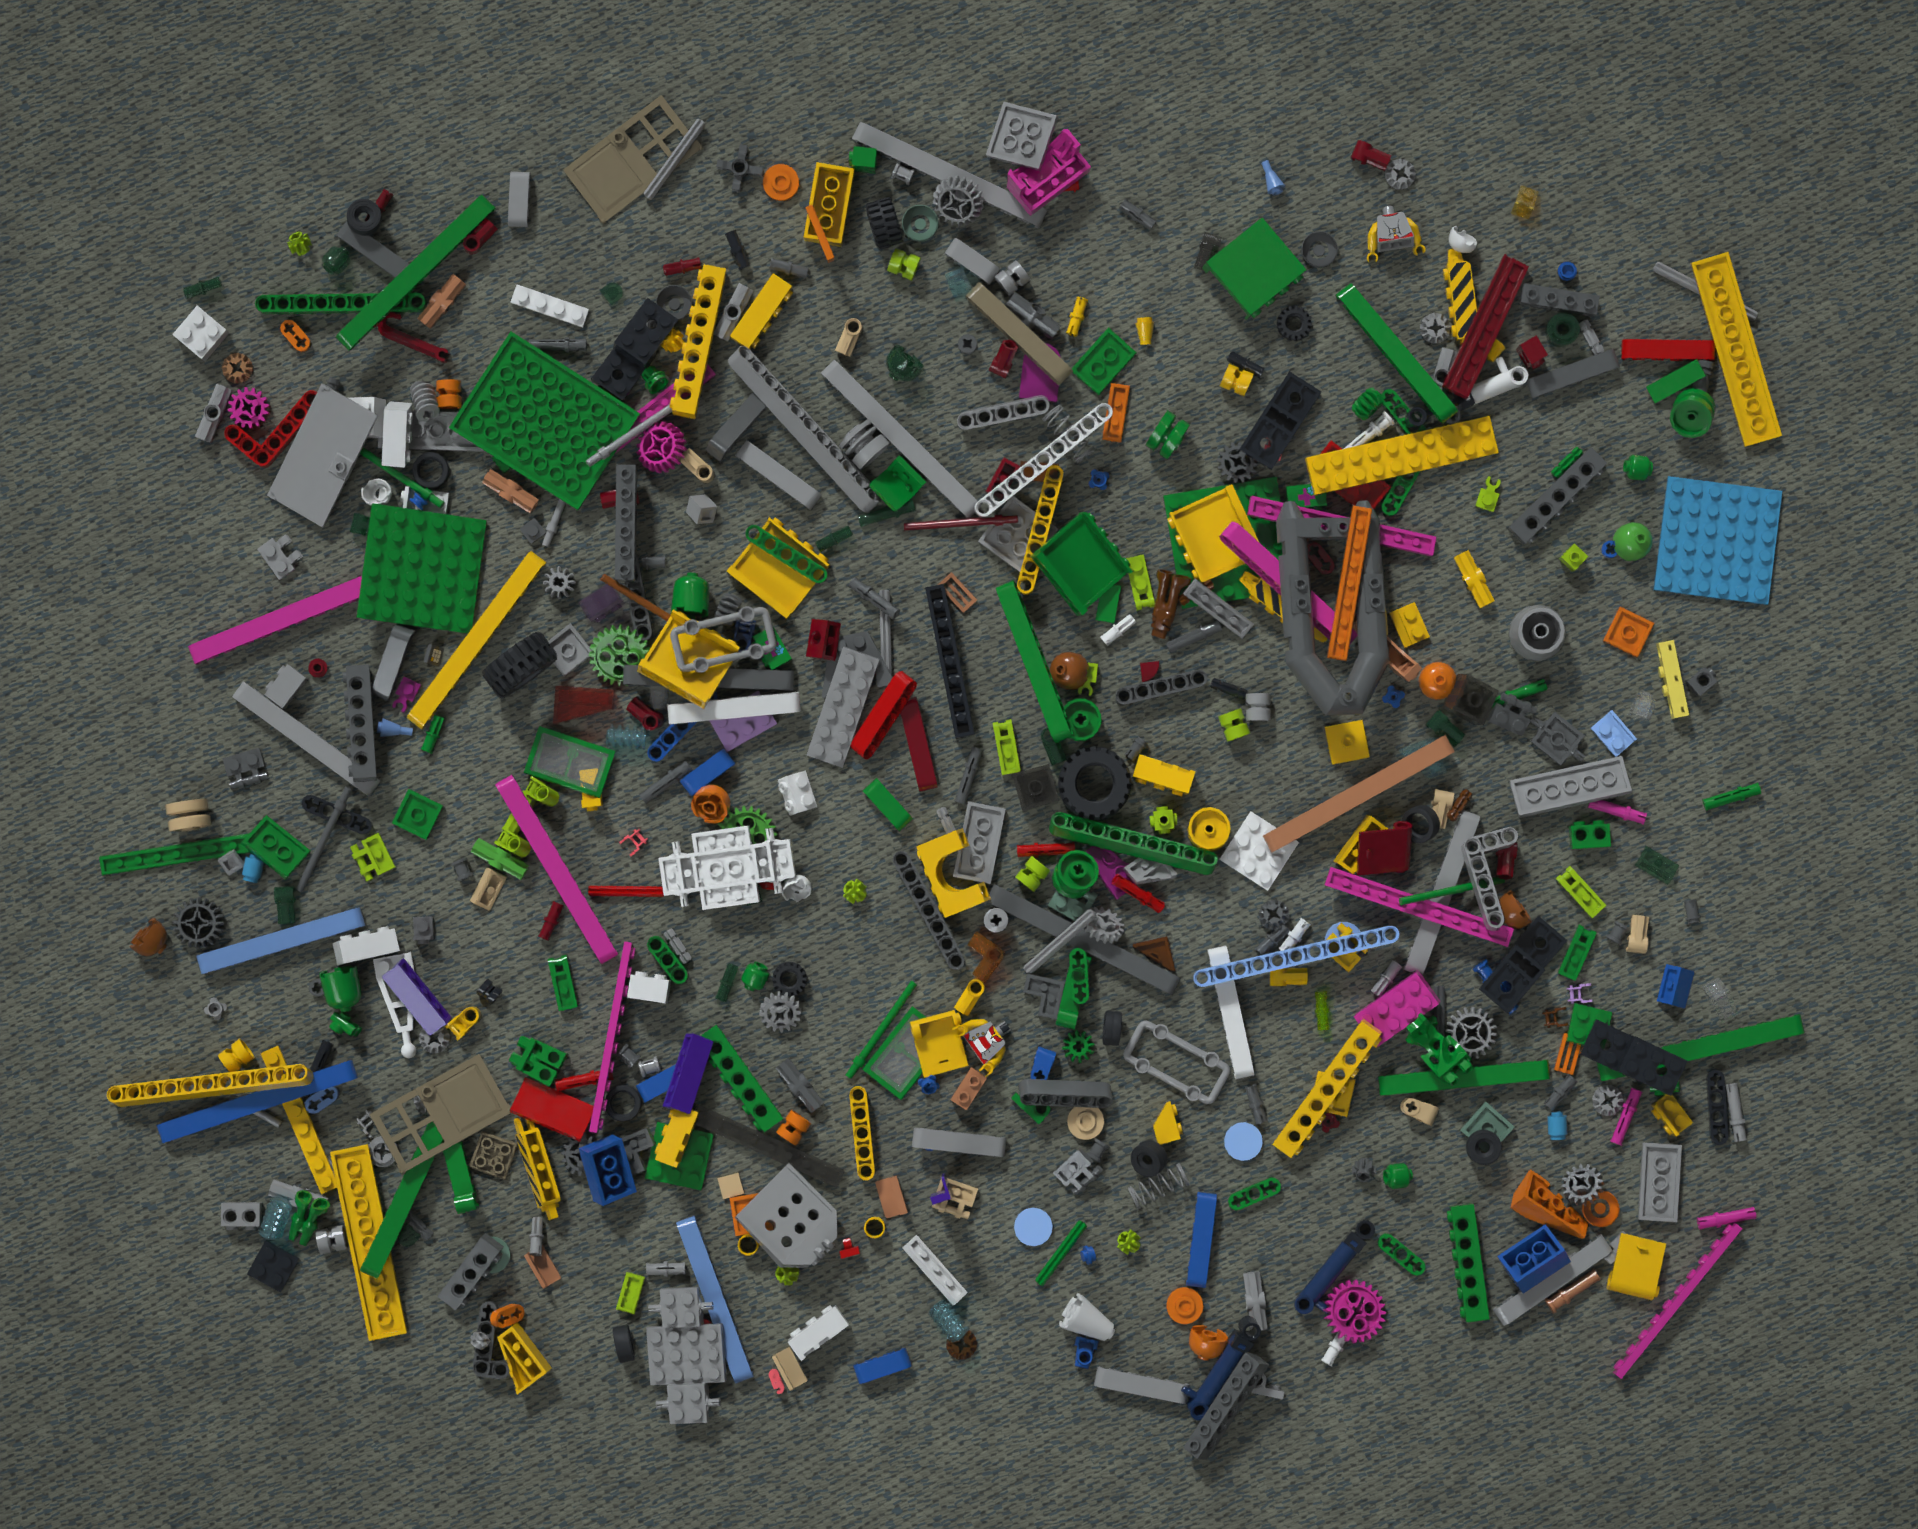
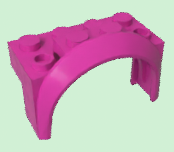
M1063 129L1056 139L1049 144L1041 171L1021 166L1014 171L1010 169L1008 172L1007 188L1030 216L1090 172L1091 166L1079 153L1081 144L1068 129ZM1053 155H1055L1058 158V160L1062 163V166L1056 161Z

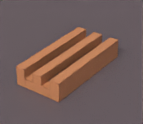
M952 572L938 584L946 583L966 604L963 608L945 588L946 595L963 613L977 601ZM950 578L969 596L970 602L948 581Z

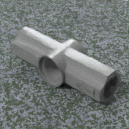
M740 283L738 284L729 304L724 309L714 335L727 342L729 341L730 335L738 321L742 318L754 290ZM732 307H736L738 315L732 318L729 316V310Z
M1442 347L1432 379L1446 394L1447 388L1442 387L1443 383L1437 380V374L1441 372L1447 376L1457 352Z
M216 384L210 401L204 409L203 418L195 435L196 438L209 443L212 442L217 427L223 419L224 410L233 390ZM212 409L218 410V415L215 418H210L209 414Z
M274 1179L268 1195L287 1201L288 1204L297 1207L295 1203L296 1193L300 1190L308 1192L310 1190ZM310 1192L312 1195V1200L307 1209H310L311 1204L315 1199L324 1198L326 1200H329V1198L317 1193Z
M1260 1272L1243 1273L1246 1310L1249 1316L1256 1319L1261 1331L1266 1330V1302L1264 1291H1262Z

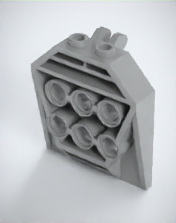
M790 1163L735 1216L737 1221L779 1267L807 1268L811 1264L815 1266L825 1256L824 1251L828 1253L835 1246L833 1241L837 1238V1211ZM793 1195L800 1198L799 1204L793 1203L791 1199ZM784 1209L787 1212V1217H781L778 1214V1210ZM808 1212H814L816 1220L809 1219ZM765 1222L772 1223L773 1231H768L765 1228ZM795 1225H800L803 1228L802 1234H798L795 1231ZM783 1238L789 1240L790 1247H784L781 1240Z

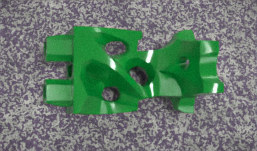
M1420 1013L1418 1018L1406 1027L1408 1036L1405 1040L1408 1044H1415L1427 1050L1429 1053L1421 1055V1058L1444 1083L1447 1082L1454 1086L1460 1080L1455 1074L1458 1070L1461 1069L1465 1074H1468L1474 1069L1470 1062L1471 1057L1450 1035L1444 1037L1436 1029L1438 1021L1434 1015L1427 1019ZM1435 1041L1440 1042L1438 1050L1433 1047ZM1449 1046H1454L1455 1051H1448ZM1431 1057H1435L1439 1061L1438 1064H1433Z

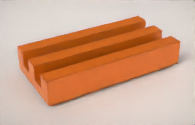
M1563 1033L1554 1070L1573 1075L1581 1045L1576 1044L1570 1070H1567L1573 1043L1569 1042L1563 1068H1559L1567 1038V1033Z

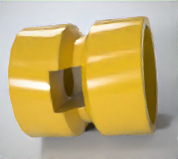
M1229 364L1219 387L1227 390L1234 389V393L1245 396L1254 374L1246 370L1241 372L1238 367Z
M240 1038L231 1044V1049L226 1048L218 1054L219 1059L229 1072L240 1070L242 1068L241 1064H248L255 1058L246 1043Z

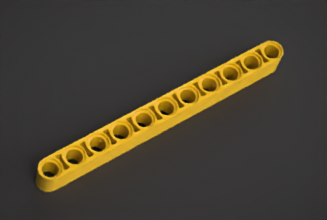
M532 551L525 556L406 717L421 730L425 727V723L436 713V708L439 704L442 705L448 692L456 686L460 680L459 677L465 674L471 666V661L474 658L476 659L482 651L483 645L488 643L494 635V630L500 627L506 619V614L511 612L517 604V599L523 596L528 589L529 583L535 580L540 573L541 567L546 565V561Z
M295 1064L117 1085L109 1088L107 1099L118 1107L306 1086L313 1081L314 1075L306 1066ZM305 1071L304 1077L299 1079L300 1074ZM286 1073V1078L281 1081L282 1075ZM268 1075L267 1081L262 1083L263 1078ZM250 1078L248 1084L244 1085V1081ZM231 1080V1084L226 1087L227 1081ZM213 1082L212 1087L207 1089L208 1084ZM194 1084L193 1090L189 1091V1087ZM176 1086V1090L170 1093L171 1089ZM155 1089H158L157 1093L152 1096V1092ZM139 1091V1095L134 1098L135 1092ZM121 1093L120 1098L116 1100L117 1094Z

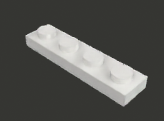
M516 285L511 299L512 304L582 328L589 312L587 308L520 285Z
M917 1235L903 1247L904 1251L953 1306L968 1293Z

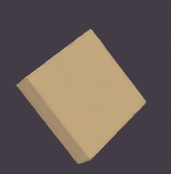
M739 1172L717 1178L723 1199L744 1194Z

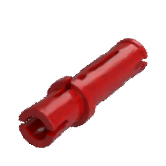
M1037 842L1034 845H1017V857L1034 856L1039 858V856L1064 855L1069 851L1075 850V843L1038 844Z
M1116 874L1112 879V885L1140 901L1141 905H1146L1157 913L1163 910L1165 903L1155 898L1151 892L1141 889L1120 874Z
M592 1070L590 1073L555 1079L556 1090L558 1092L584 1085H597L600 1071L594 1072ZM609 1072L608 1080H614L613 1074Z

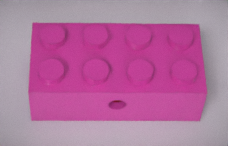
M1417 970L1358 1011L1354 1018L1358 1024L1362 1019H1365L1382 1032L1379 1036L1382 1040L1377 1045L1378 1047L1413 1023L1420 1013L1424 1015L1439 1005L1440 999L1419 970Z

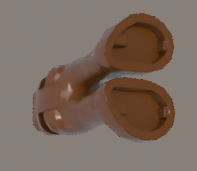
M1158 569L1156 576L1159 585L1152 613L1153 623H1151V627H1153L1151 635L1166 639L1167 631H1170L1169 627H1171L1176 615L1180 591L1183 587L1190 585L1191 578L1184 575H1174L1171 571ZM1171 582L1169 599L1166 603V595Z

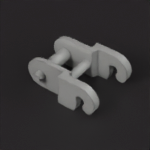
M366 1110L367 1114L361 1119L357 1118L356 1120L358 1121L357 1124H361L364 1128L362 1131L372 1139L373 1136L367 1131V1128L373 1121L371 1120L366 1126L363 1123L370 1117L369 1114L372 1113Z

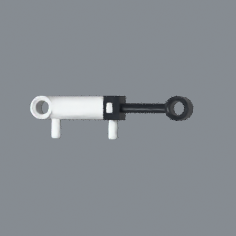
M1499 357L1496 359L1501 374L1474 384L1467 399L1453 393L1454 399H1451V402L1458 406L1459 411H1462L1499 394L1519 388L1528 379L1527 370L1522 366H1516L1508 370L1503 357ZM1513 373L1520 374L1521 381L1514 380ZM1414 407L1406 414L1405 423L1411 429H1418L1425 423L1427 417L1434 414L1430 409L1424 410L1420 407ZM1412 414L1419 415L1420 422H1414L1411 418Z

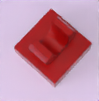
M851 1238L843 1239L845 1249L839 1251L841 1259L860 1254L859 1246H852Z

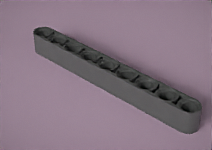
M638 665L623 666V685L662 686L637 672ZM729 669L717 688L794 691V671Z

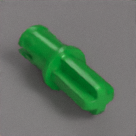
M438 715L433 717L429 730L425 732L427 735L421 750L433 753L432 751L437 739L440 738L439 733L445 721L443 717Z

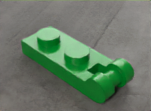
M1578 924L1557 972L1558 974L1573 981L1577 980L1596 936V931L1586 930L1584 926ZM1580 936L1587 938L1585 943L1579 941Z
M562 955L558 959H554V957L549 958L548 964L558 1010L563 1011L578 1007L567 955ZM563 965L564 971L557 972L556 967Z

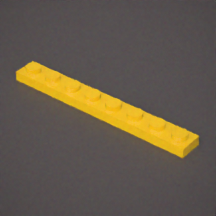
M279 1046L260 1053L266 1068L287 1066ZM286 1073L282 1075L281 1081L286 1078ZM302 1097L282 1103L320 1193L324 1194L337 1188L334 1171L310 1115L305 1108Z

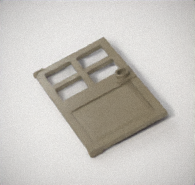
M660 95L563 169V171L604 225L607 223L606 221L642 195L657 175L643 155L658 144L669 158L672 152L663 139L677 129L684 137L689 130L663 96ZM659 105L673 122V125L660 135L657 134L645 118L647 114ZM639 120L654 138L640 150L625 133L626 130ZM698 140L693 142L692 148L685 153L675 169L699 150L703 149L702 144Z
M478 1054L369 1115L393 1156L399 1172L404 1174L411 1168L512 1113L510 1112L511 1107L509 1103L507 1104L483 1059ZM419 1096L430 1116L413 1125L402 1104ZM397 1108L407 1129L391 1137L380 1116ZM433 1122L444 1143L428 1151L416 1130ZM411 1134L422 1155L405 1163L395 1142Z

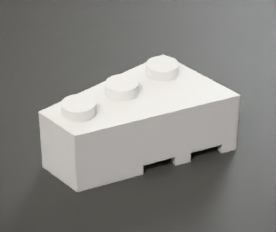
M390 401L384 409L382 466L405 467L411 461L409 443L412 441L410 428L413 421V403Z
M381 927L377 929L378 932L370 933V930L359 932V936L352 938L351 934L341 936L340 941L332 943L337 966L400 951L395 928Z

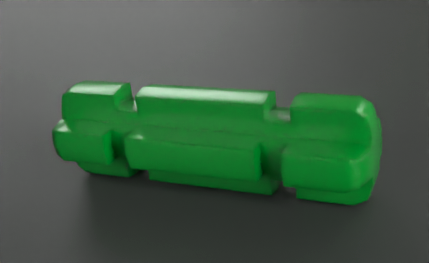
M1575 447L1571 454L1569 453L1558 464L1559 466H1556L1551 471L1552 475L1558 479L1563 474V471L1565 472L1576 462V459L1583 455V451L1579 447Z

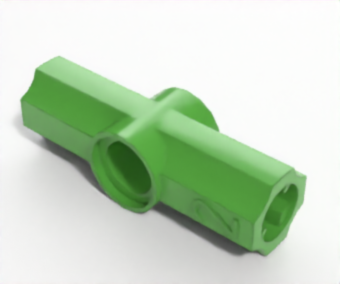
M478 838L471 850V853L488 861V864L501 871H506L520 880L523 879L529 868V865L516 859L511 853L502 850L498 846L495 847Z

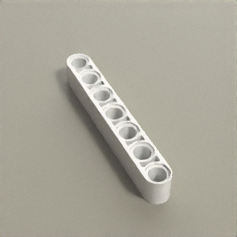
M799 692L709 700L704 709L692 702L667 704L669 724L801 711Z
M1227 946L1207 950L1211 967L1230 962ZM1219 968L1216 970L1215 975L1218 979H1223L1226 976V971L1223 968ZM1231 980L1215 984L1235 1079L1254 1076L1235 982Z

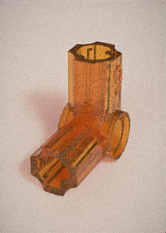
M977 931L967 945L981 954L983 959L972 974L986 983L998 965L1004 960L1005 952L1001 947ZM994 949H997L1001 954L998 960L991 958V952Z

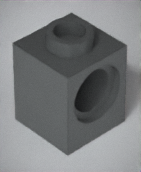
M1703 667L1685 683L1699 697L1717 682L1715 679L1717 676L1712 669ZM1699 676L1706 677L1707 684L1705 686H1701L1698 683Z

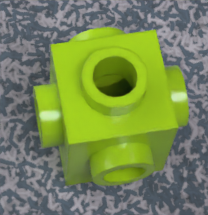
M1168 806L1156 807L1157 811H1153V816H1149L1150 827H1154V831H1159V834L1171 833L1170 829H1174V825H1177V814L1173 813L1172 809L1168 810ZM1162 816H1165L1167 818V823H1161L1160 818Z

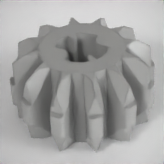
M558 566L557 573L551 568L550 572L553 575L545 574L549 581H543V584L550 585L545 588V591L549 592L552 590L551 597H554L556 592L558 599L562 598V593L569 597L566 590L574 591L569 585H575L576 581L569 580L574 577V574L567 575L568 568H565L562 572L561 567ZM557 578H559L560 580L564 579V582H562V587H559L558 585L555 586L554 583H557L555 581Z

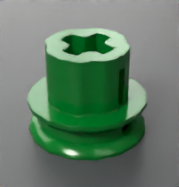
M655 366L648 367L641 375L646 382L645 388L649 389L650 394L660 392L669 382V377L665 376V372L658 371Z

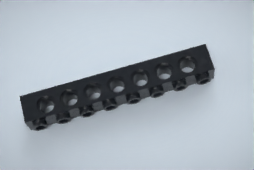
M944 584L925 587L955 739L974 736Z

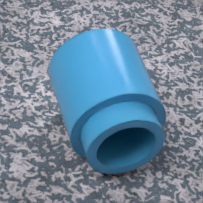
M250 854V857H245L242 875H244L243 880L258 883L262 875L264 862L254 854Z
M1560 1111L1551 1112V1115L1547 1116L1550 1139H1566L1568 1134L1567 1115H1563V1112Z

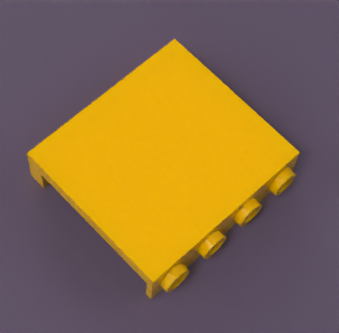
M1232 484L1181 509L1170 512V518L1167 519L1171 529L1175 528L1178 534L1175 536L1178 545H1183L1186 551L1183 555L1187 564H1192L1194 570L1191 572L1194 579L1199 580L1201 583L1245 564L1220 540L1219 536L1231 522L1241 525L1258 541Z
M770 517L768 518L762 529L821 565L826 570L829 568L830 565L827 563L829 559L821 553L819 555L812 551L814 549L813 546L806 541L804 543L800 542L797 539L799 536L791 529L786 531L782 527L784 524L776 517L773 520ZM760 532L757 533L754 539H757L759 537ZM766 540L765 547L769 550L774 549L776 546L775 540ZM751 542L727 570V573L786 619L791 616L816 584ZM784 549L781 552V557L785 560L792 557L791 550ZM801 559L798 561L797 567L800 570H805L808 567V562L805 559ZM818 569L814 572L813 577L819 580L824 572Z
M672 610L670 618L647 655L638 664L637 672L704 709L733 661L710 666L702 673H698L695 670L690 672L681 671L676 663L670 633L673 628L682 626L691 619L681 611ZM707 628L699 629L695 635L678 634L685 665L693 663L698 657L710 659L739 652L740 649L733 640H727L721 637L717 631Z

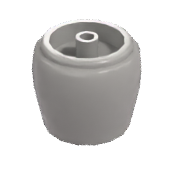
M1542 605L1525 607L1519 611L1511 621L1509 638L1514 650L1525 659L1533 661L1546 660L1558 653L1564 644L1566 635L1564 621L1558 612Z

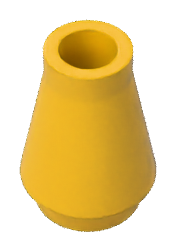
M1152 317L1137 318V323L1135 324L1140 345L1151 344L1154 327Z

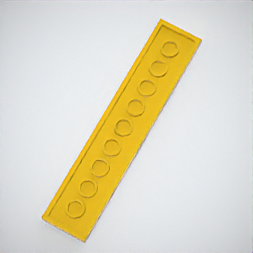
M1729 252L1690 263L1744 447L1782 436Z
M1490 416L1306 457L1305 461L1315 496L1494 455L1499 452Z
M369 1144L331 1151L330 1155L368 1339L371 1341L407 1333V1327L391 1252L378 1279L360 1271L384 1219Z

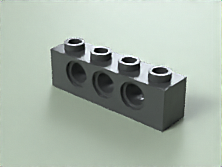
M1524 283L1521 286L1519 305L1595 317L1600 296Z
M485 1233L440 1292L438 1298L454 1310H457L460 1306L464 1308L470 1300L468 1297L470 1292L475 1293L481 1285L478 1281L482 1276L484 1278L487 1277L492 1270L490 1268L492 1262L497 1263L503 1255L501 1250L504 1246ZM479 1255H485L487 1258V1262H483L480 1259ZM469 1269L476 1272V1277L469 1274ZM458 1284H462L465 1287V1291H460Z

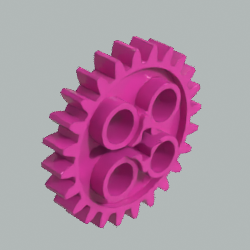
M1350 1280L1345 1282V1285L1343 1283L1338 1284L1339 1289L1335 1287L1332 1289L1334 1294L1330 1293L1327 1295L1331 1300L1325 1301L1329 1308L1323 1309V1311L1328 1312L1329 1315L1324 1317V1319H1330L1331 1321L1327 1327L1333 1326L1332 1333L1339 1332L1338 1339L1345 1336V1342L1349 1341L1350 1338L1352 1343H1356L1357 1339L1360 1343L1364 1342V1337L1370 1340L1371 1335H1377L1375 1329H1382L1379 1323L1385 1322L1381 1318V1315L1386 1314L1385 1311L1381 1310L1385 1304L1379 1303L1383 1297H1376L1378 1290L1371 1291L1372 1285L1365 1287V1281L1358 1284V1280H1354L1351 1284ZM1350 1293L1355 1297L1354 1303L1348 1299ZM1365 1304H1369L1371 1307L1369 1314L1364 1310ZM1357 1307L1355 1311L1357 1315L1352 1316L1354 1314V1310L1352 1309ZM1340 1309L1345 1312L1344 1319H1341L1339 1316ZM1356 1320L1361 1323L1360 1330L1355 1327Z

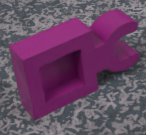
M403 677L395 693L400 697L393 702L392 707L396 708L398 703H402L403 708L401 712L404 713L408 707L407 701H414L421 685Z

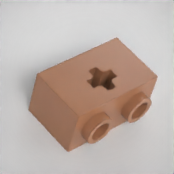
M971 1067L950 1100L967 1110L987 1077Z

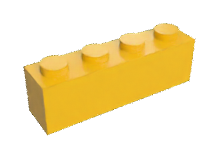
M773 273L731 333L730 338L741 346L755 349L761 341L759 336L762 332L766 333L771 327L770 321L773 316L777 318L783 308L780 306L784 300L788 302L793 295L791 291L793 289L792 286Z

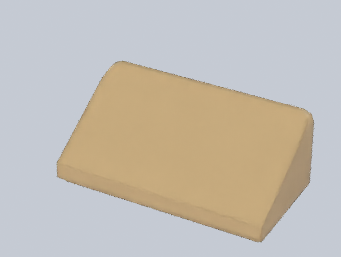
M487 867L470 901L490 911L507 876Z

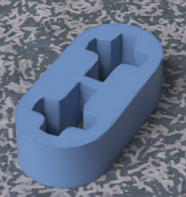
M333 1086L316 1092L306 1100V1110L311 1114L322 1111L338 1099V1089ZM327 1089L329 1091L334 1090L333 1099L329 1097L324 1100L322 1098L327 1094ZM319 1099L321 1100V1103L317 1105V1110L309 1108L311 1100L314 1102Z

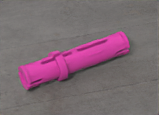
M1605 800L1590 802L1588 808L1621 817L1624 821L1628 819L1644 825L1645 817L1647 816V813L1631 809L1630 806L1624 807Z
M1631 1088L1626 1103H1623L1622 1107L1624 1108L1610 1140L1611 1142L1622 1146L1634 1112L1638 1110L1636 1107L1643 1092Z
M1751 1207L1721 1214L1716 1212L1710 1216L1697 1217V1225H1699L1698 1228L1701 1230L1715 1226L1719 1228L1725 1224L1756 1219L1755 1208Z

